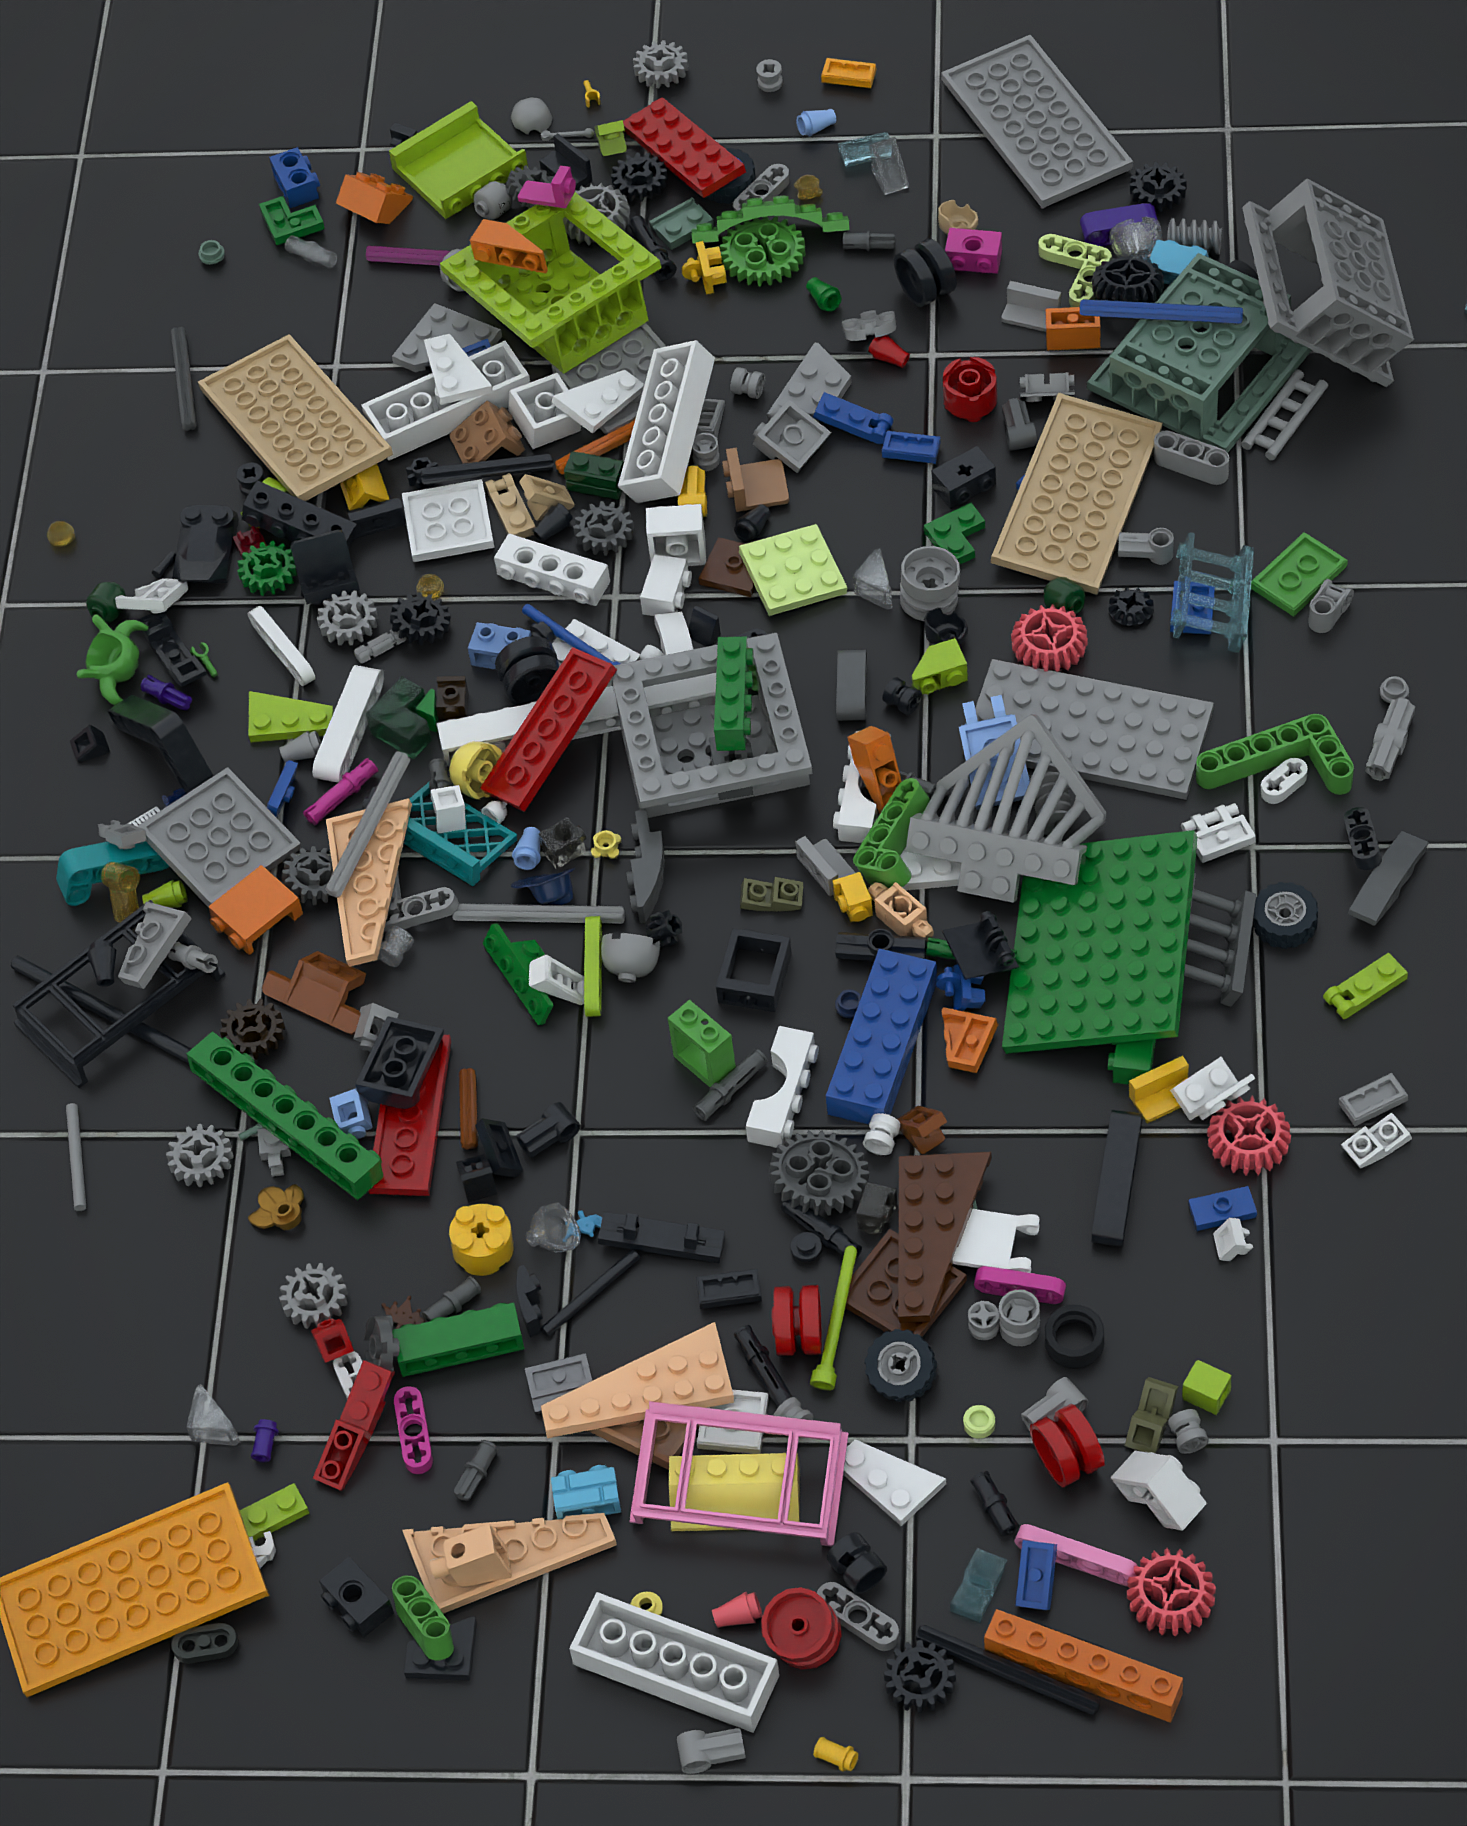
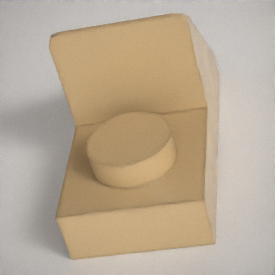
M525 474L519 481L524 490V495L528 499L527 505L536 521L544 517L551 505L555 506L560 503L567 510L572 509L575 505L564 485Z

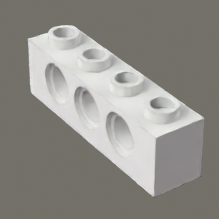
M512 534L507 535L494 557L497 575L507 580L512 579L525 583L532 588L537 587L550 591L554 595H562L583 604L587 603L596 606L610 583L607 564Z

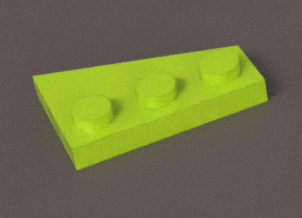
M249 691L248 736L250 743L295 739L306 731H316L319 736H324L334 713L333 706Z

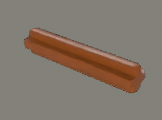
M463 1068L459 1072L460 1139L462 1148L468 1150L475 1149L478 1146L477 1129L475 1126L477 1124L476 1074L473 1068Z

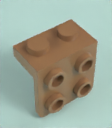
M486 401L450 433V439L463 464L485 461L501 446L516 456H519L525 450L520 440L522 435L511 423L513 418L504 407L498 408L491 402Z
M737 448L726 449L727 460L722 461L724 477H730V481L726 482L728 498L734 499L736 512L755 509L759 504L770 507L789 502V493L781 460L775 459L740 465Z

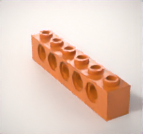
M996 1609L984 1636L985 1650L1065 1684L1170 1723L1183 1694V1678L998 1609Z

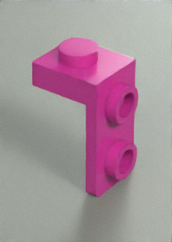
M560 165L551 184L526 181L517 196L518 201L567 208L576 187L571 168Z

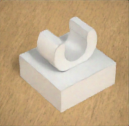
M1228 1218L1213 1233L1219 1260L1230 1262L1237 1254L1245 1255L1253 1248L1252 1244H1246L1245 1238L1250 1232L1242 1228L1240 1219Z

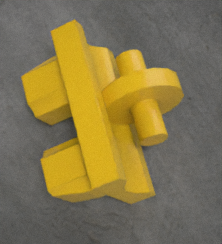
M703 241L696 242L698 260L689 258L682 266L681 271L684 278L693 282L699 281V278L702 276L706 295L714 293L713 285L727 283L724 265L710 267L722 264L720 248L717 246L705 249Z

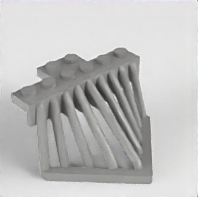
M1031 714L937 782L936 790L923 814L917 813L910 817L905 852L960 862L961 868L957 889L959 892L1015 902L1017 901L1020 874L1076 885L1078 883L1081 857L1087 850V846L1080 845V843L1104 825L1106 811L1039 716ZM1022 737L993 826L990 827L993 805L1010 757L1014 753L1015 741ZM1036 738L1042 747L1041 755L1009 831L1012 803L1032 742ZM999 753L976 822L973 824L975 805L988 772L991 771V758ZM1052 762L1059 771L1058 779L1032 828L1026 834L1029 814L1049 764ZM977 769L958 820H955V811L966 788L969 786V774ZM955 785L941 816L938 817L937 810L944 797L949 794L950 791L948 790ZM1069 786L1076 795L1075 802L1047 838L1043 836L1046 825L1066 787ZM1086 809L1092 819L1066 841H1062L1063 835Z

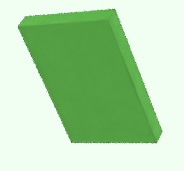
M1303 532L1250 582V589L1294 617L1315 597L1326 579L1333 580L1347 567L1348 560Z

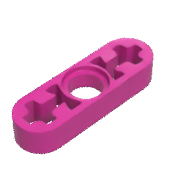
M983 1266L977 1269L974 1287L980 1292L1004 1296L1013 1290H1026L1031 1292L1038 1302L1058 1304L1064 1299L1066 1283L1053 1276Z
M407 1386L399 1389L394 1396L402 1455L409 1472L423 1474L433 1464L425 1407L420 1391L415 1387ZM408 1398H412L414 1414L408 1415L405 1405ZM411 1424H418L422 1427V1431L417 1436L411 1437L405 1434L406 1428ZM414 1446H419L422 1456L419 1463H415Z

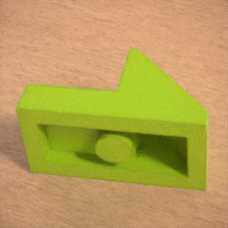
M623 120L594 127L603 156L618 154L627 150L623 133L625 130Z

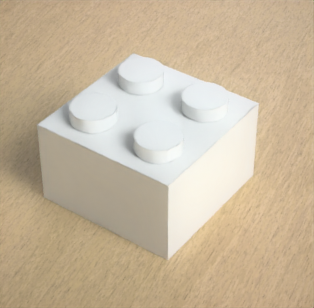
M558 373L509 390L508 411L532 449L581 431V425L551 403L553 395L568 390Z
M701 504L646 508V530L651 563L654 554L687 559V566L706 564V538Z

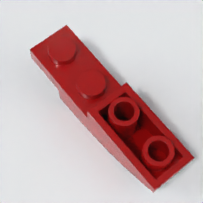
M363 1360L341 1417L336 1419L313 1479L343 1491L360 1461L386 1403L383 1400L395 1372Z

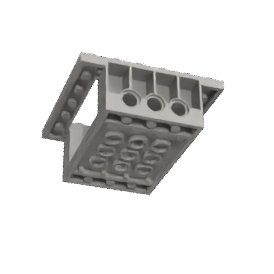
M1309 179L1304 180L1270 211L1251 201L1246 203L1242 207L1245 217L1244 222L1249 234V243L1252 247L1254 264L1259 277L1258 282L1262 290L1263 304L1266 308L1269 327L1275 333H1280L1290 338L1293 342L1300 343L1310 348L1313 352L1328 357L1331 361L1349 368L1352 372H1357L1367 377L1372 382H1377L1385 387L1390 385L1394 379L1389 360L1411 343L1414 337L1383 219ZM1275 242L1286 247L1290 252H1295L1305 257L1309 262L1318 264L1320 268L1321 281L1324 286L1294 311L1290 309Z
M777 633L747 638L748 648H753V665L756 667L759 695L752 696V712H747V718H751V735H746V743H751L753 757L733 760L732 762L713 765L712 757L707 755L711 751L709 738L715 737V704L650 717L643 688L716 673L717 645L614 665L617 671L612 677V683L616 696L622 737L639 810H647L648 818L810 785L809 774H813L812 765ZM684 756H691L694 758L691 762L683 763L679 761ZM753 786V795L719 800L718 793Z

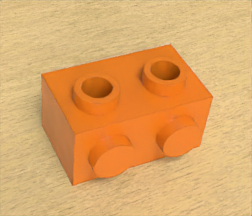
M1080 307L1045 309L1047 350L1100 348V317L1082 316L1079 312Z

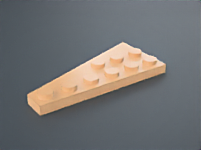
M409 798L388 803L342 895L337 898L345 957L349 967L378 960L412 807ZM366 809L326 819L333 872Z
M715 1322L541 1405L547 1438L644 1420L646 1409H649V1401L703 1408L734 1403V1395Z
M605 1513L571 1515L557 1520L535 1518L532 1519V1522L515 1523V1520L464 1524L462 1528L444 1529L443 1526L431 1527V1530L414 1532V1529L402 1530L423 1586L443 1614L617 1545ZM487 1524L493 1527L508 1549L512 1573L511 1578L460 1587L451 1575L435 1579L431 1571L430 1560L445 1556L443 1543L446 1539Z

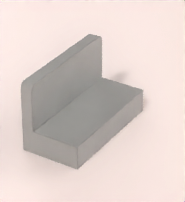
M1010 281L1007 287V305L1001 316V321L1046 332L1045 309L1061 308V292Z
M806 836L795 841L798 860L829 896L834 895L832 880L855 873L827 839H823L814 845Z

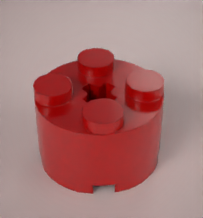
M970 357V360L961 361L960 358L952 361L943 372V400L946 410L954 416L967 419L969 422H978L995 408L998 399L997 376L991 363L979 357Z

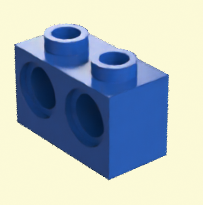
M298 147L269 157L273 176L290 208L319 198L317 187H320V182L317 174L310 172L312 168L307 155L302 156Z

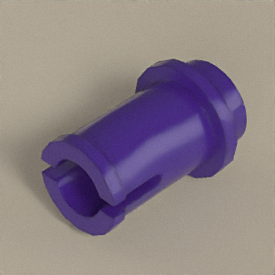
M262 1419L254 1426L256 1436L251 1453L253 1460L259 1462H269L271 1460L274 1437L279 1433V1430L276 1428V1422Z

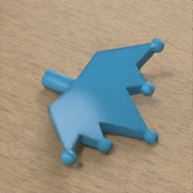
M582 1210L578 1211L580 1219L571 1223L566 1240L563 1243L568 1244V1241L573 1236L579 1239L581 1233L593 1237L595 1227H601L602 1217L597 1214L585 1217Z

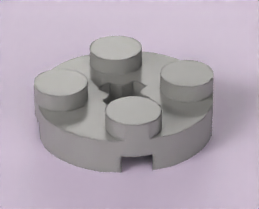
M875 310L861 313V318L859 319L852 318L842 321L845 338L851 341L867 340L866 336L874 334L875 338L896 330L894 311H887L877 315Z

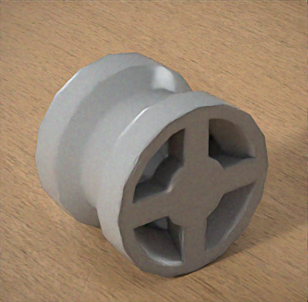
M772 59L761 61L756 68L758 87L765 92L779 90L783 84L781 64Z
M989 1301L976 1302L968 1310L970 1334L978 1340H989L995 1337L1000 1327L998 1308Z
M795 1397L785 1400L773 1415L813 1420V1414L807 1409L803 1410L800 1401Z

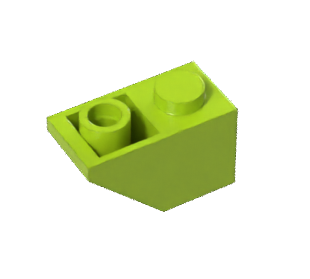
M956 638L927 648L912 674V686L922 691V695L968 681L967 662Z

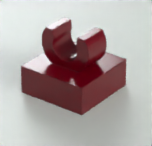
M252 526L251 530L244 533L239 531L233 537L234 544L242 560L243 552L251 553L250 546L259 548L260 542H264L265 546H267L258 527Z

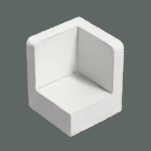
M459 785L432 789L431 800L436 813L437 832L440 834L466 829L465 804Z

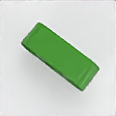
M399 1577L392 1584L397 1615L429 1659L443 1660L448 1658L453 1653L454 1645L447 1618L416 1577Z

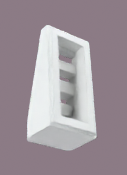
M548 955L541 956L530 962V987L579 1005L584 1004V976Z

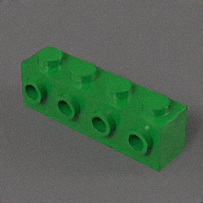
M718 637L714 735L717 751L746 750V735H751V718H747V712H752V695L748 694V689L753 688L752 671H749V665L754 664L753 648H748L747 637Z
M514 1302L509 1304L498 1303L491 1308L478 1311L467 1310L460 1315L447 1318L437 1317L421 1324H406L392 1331L393 1338H398L400 1349L397 1360L402 1377L525 1349Z

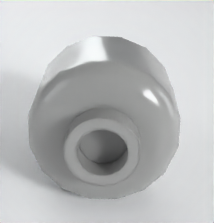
M496 181L489 182L475 193L474 207L480 216L488 220H495L511 208L512 195L507 194L508 188L505 187V184Z

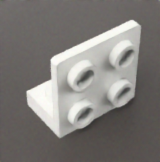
M1219 1057L1172 1088L1170 1092L1189 1120L1197 1116L1204 1120L1226 1106L1228 1100L1232 1101L1250 1090L1248 1083L1254 1080L1255 1077L1253 1074H1250L1238 1082L1223 1058Z

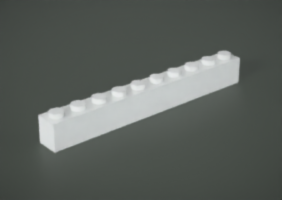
M716 673L643 687L650 717L715 704ZM613 686L604 689L572 740L621 730ZM537 701L437 723L444 760L447 762V766H450L452 757L460 746L472 741L493 744L501 749L503 753Z

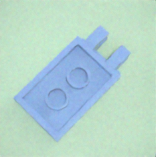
M1002 695L990 697L995 718L978 721L974 701L962 703L967 724L961 725L959 732L966 761L1017 725L1015 714L1006 715ZM1020 738L1015 741L1014 753L1010 757L993 806L1000 805L1021 741ZM999 753L991 758V771L988 772L975 805L976 810H979L982 805ZM1026 763L1013 802L1023 800L1030 781ZM977 769L969 774L971 784Z

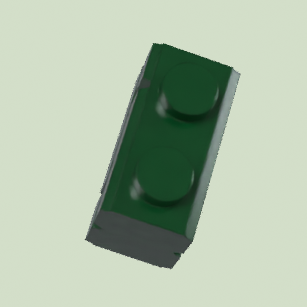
M572 451L564 469L567 490L619 500L623 490L618 487L624 461Z

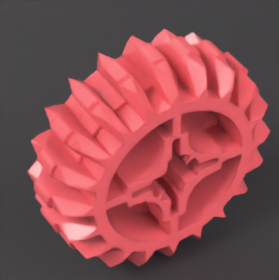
M1053 604L1047 609L1040 605L1038 611L1030 608L1028 615L1021 614L1020 621H1015L1014 630L1011 633L1012 650L1016 654L1018 662L1023 661L1025 666H1032L1033 669H1044V671L1054 670L1059 672L1060 668L1069 671L1071 664L1077 665L1079 658L1084 657L1085 649L1088 645L1087 629L1083 625L1081 617H1076L1074 610L1066 613L1064 606L1060 609H1055Z
M1239 1096L1237 1104L1228 1100L1225 1108L1216 1111V1116H1212L1207 1130V1136L1209 1137L1208 1146L1213 1150L1214 1159H1221L1222 1167L1231 1164L1233 1173L1239 1168L1243 1169L1245 1176L1249 1173V1170H1254L1259 1175L1262 1167L1271 1171L1273 1163L1280 1165L1282 1156H1286L1289 1148L1288 1145L1291 1143L1290 1124L1285 1121L1284 1112H1277L1276 1104L1267 1107L1265 1098L1260 1103L1255 1102L1253 1096L1247 1102H1244ZM1266 1128L1270 1130L1274 1137L1272 1141H1269L1266 1138V1134H1264ZM1227 1130H1229L1232 1133V1137H1234V1141L1232 1143H1230L1225 1137V1133Z
M1166 1548L1164 1556H1160L1154 1550L1151 1553L1152 1561L1142 1557L1140 1560L1141 1567L1134 1566L1136 1576L1129 1577L1127 1581V1586L1130 1588L1127 1590V1599L1131 1601V1612H1137L1136 1619L1138 1622L1147 1620L1149 1631L1158 1626L1161 1636L1166 1632V1629H1172V1634L1176 1636L1178 1635V1628H1183L1189 1634L1191 1623L1200 1628L1202 1617L1208 1618L1210 1616L1211 1609L1209 1607L1215 1605V1597L1213 1595L1216 1593V1586L1214 1583H1211L1213 1575L1211 1572H1205L1206 1565L1204 1561L1195 1564L1193 1553L1184 1558L1181 1548L1177 1551L1176 1555H1171L1170 1550ZM1162 1574H1167L1164 1577H1157ZM1180 1575L1190 1580L1196 1589L1191 1588L1190 1584L1184 1583ZM1173 1583H1175V1590L1170 1595L1169 1601H1167L1168 1593L1172 1589ZM1146 1595L1151 1596V1599L1158 1601L1162 1605V1609L1153 1605L1148 1600ZM1178 1607H1186L1184 1609L1174 1611Z

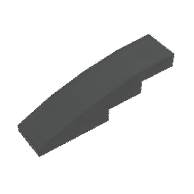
M1401 831L1382 856L1381 864L1374 868L1351 905L1348 914L1375 926L1398 899L1401 887L1411 877L1415 864L1426 852L1429 842Z

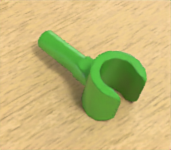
M204 642L199 644L203 654H198L192 646L190 649L191 655H195L199 661L201 660L212 678L216 677L218 673L207 656L208 645Z

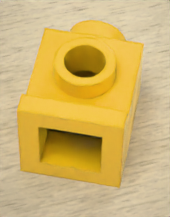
M860 872L832 880L835 901H838L842 913L847 912L850 922H859L873 916L872 899Z

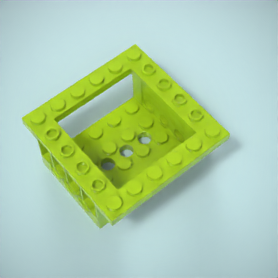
M576 192L567 208L536 204L506 222L543 250L548 269L547 273L477 261L474 259L471 245L440 263L444 274L563 374L649 321L640 281L661 269V263L657 257ZM563 218H567L620 261V263L602 274L596 272L570 250Z

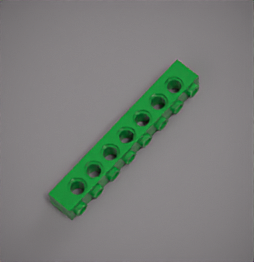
M212 1031L186 1053L190 1069L194 1074L355 1199L359 1200L384 1177L381 1167L382 1160L375 1151L371 1149L369 1151L360 1145V1142L351 1133L346 1134L340 1130L332 1118L323 1117L311 1102H304L297 1097V1094L290 1086L280 1084L268 1069L262 1070L258 1067L251 1056L247 1053L241 1054L226 1037L221 1038Z

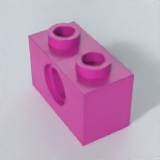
M949 228L945 252L954 270L998 274L1002 255V232Z

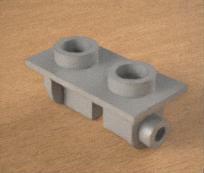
M1068 372L1049 373L1050 384H1044V374H1025V377H1020V388H1025V392H1020V397H1026L1027 402L1042 401V396H1053V400H1056L1058 393L1068 396L1075 395L1074 390H1069V386H1074V375H1069Z

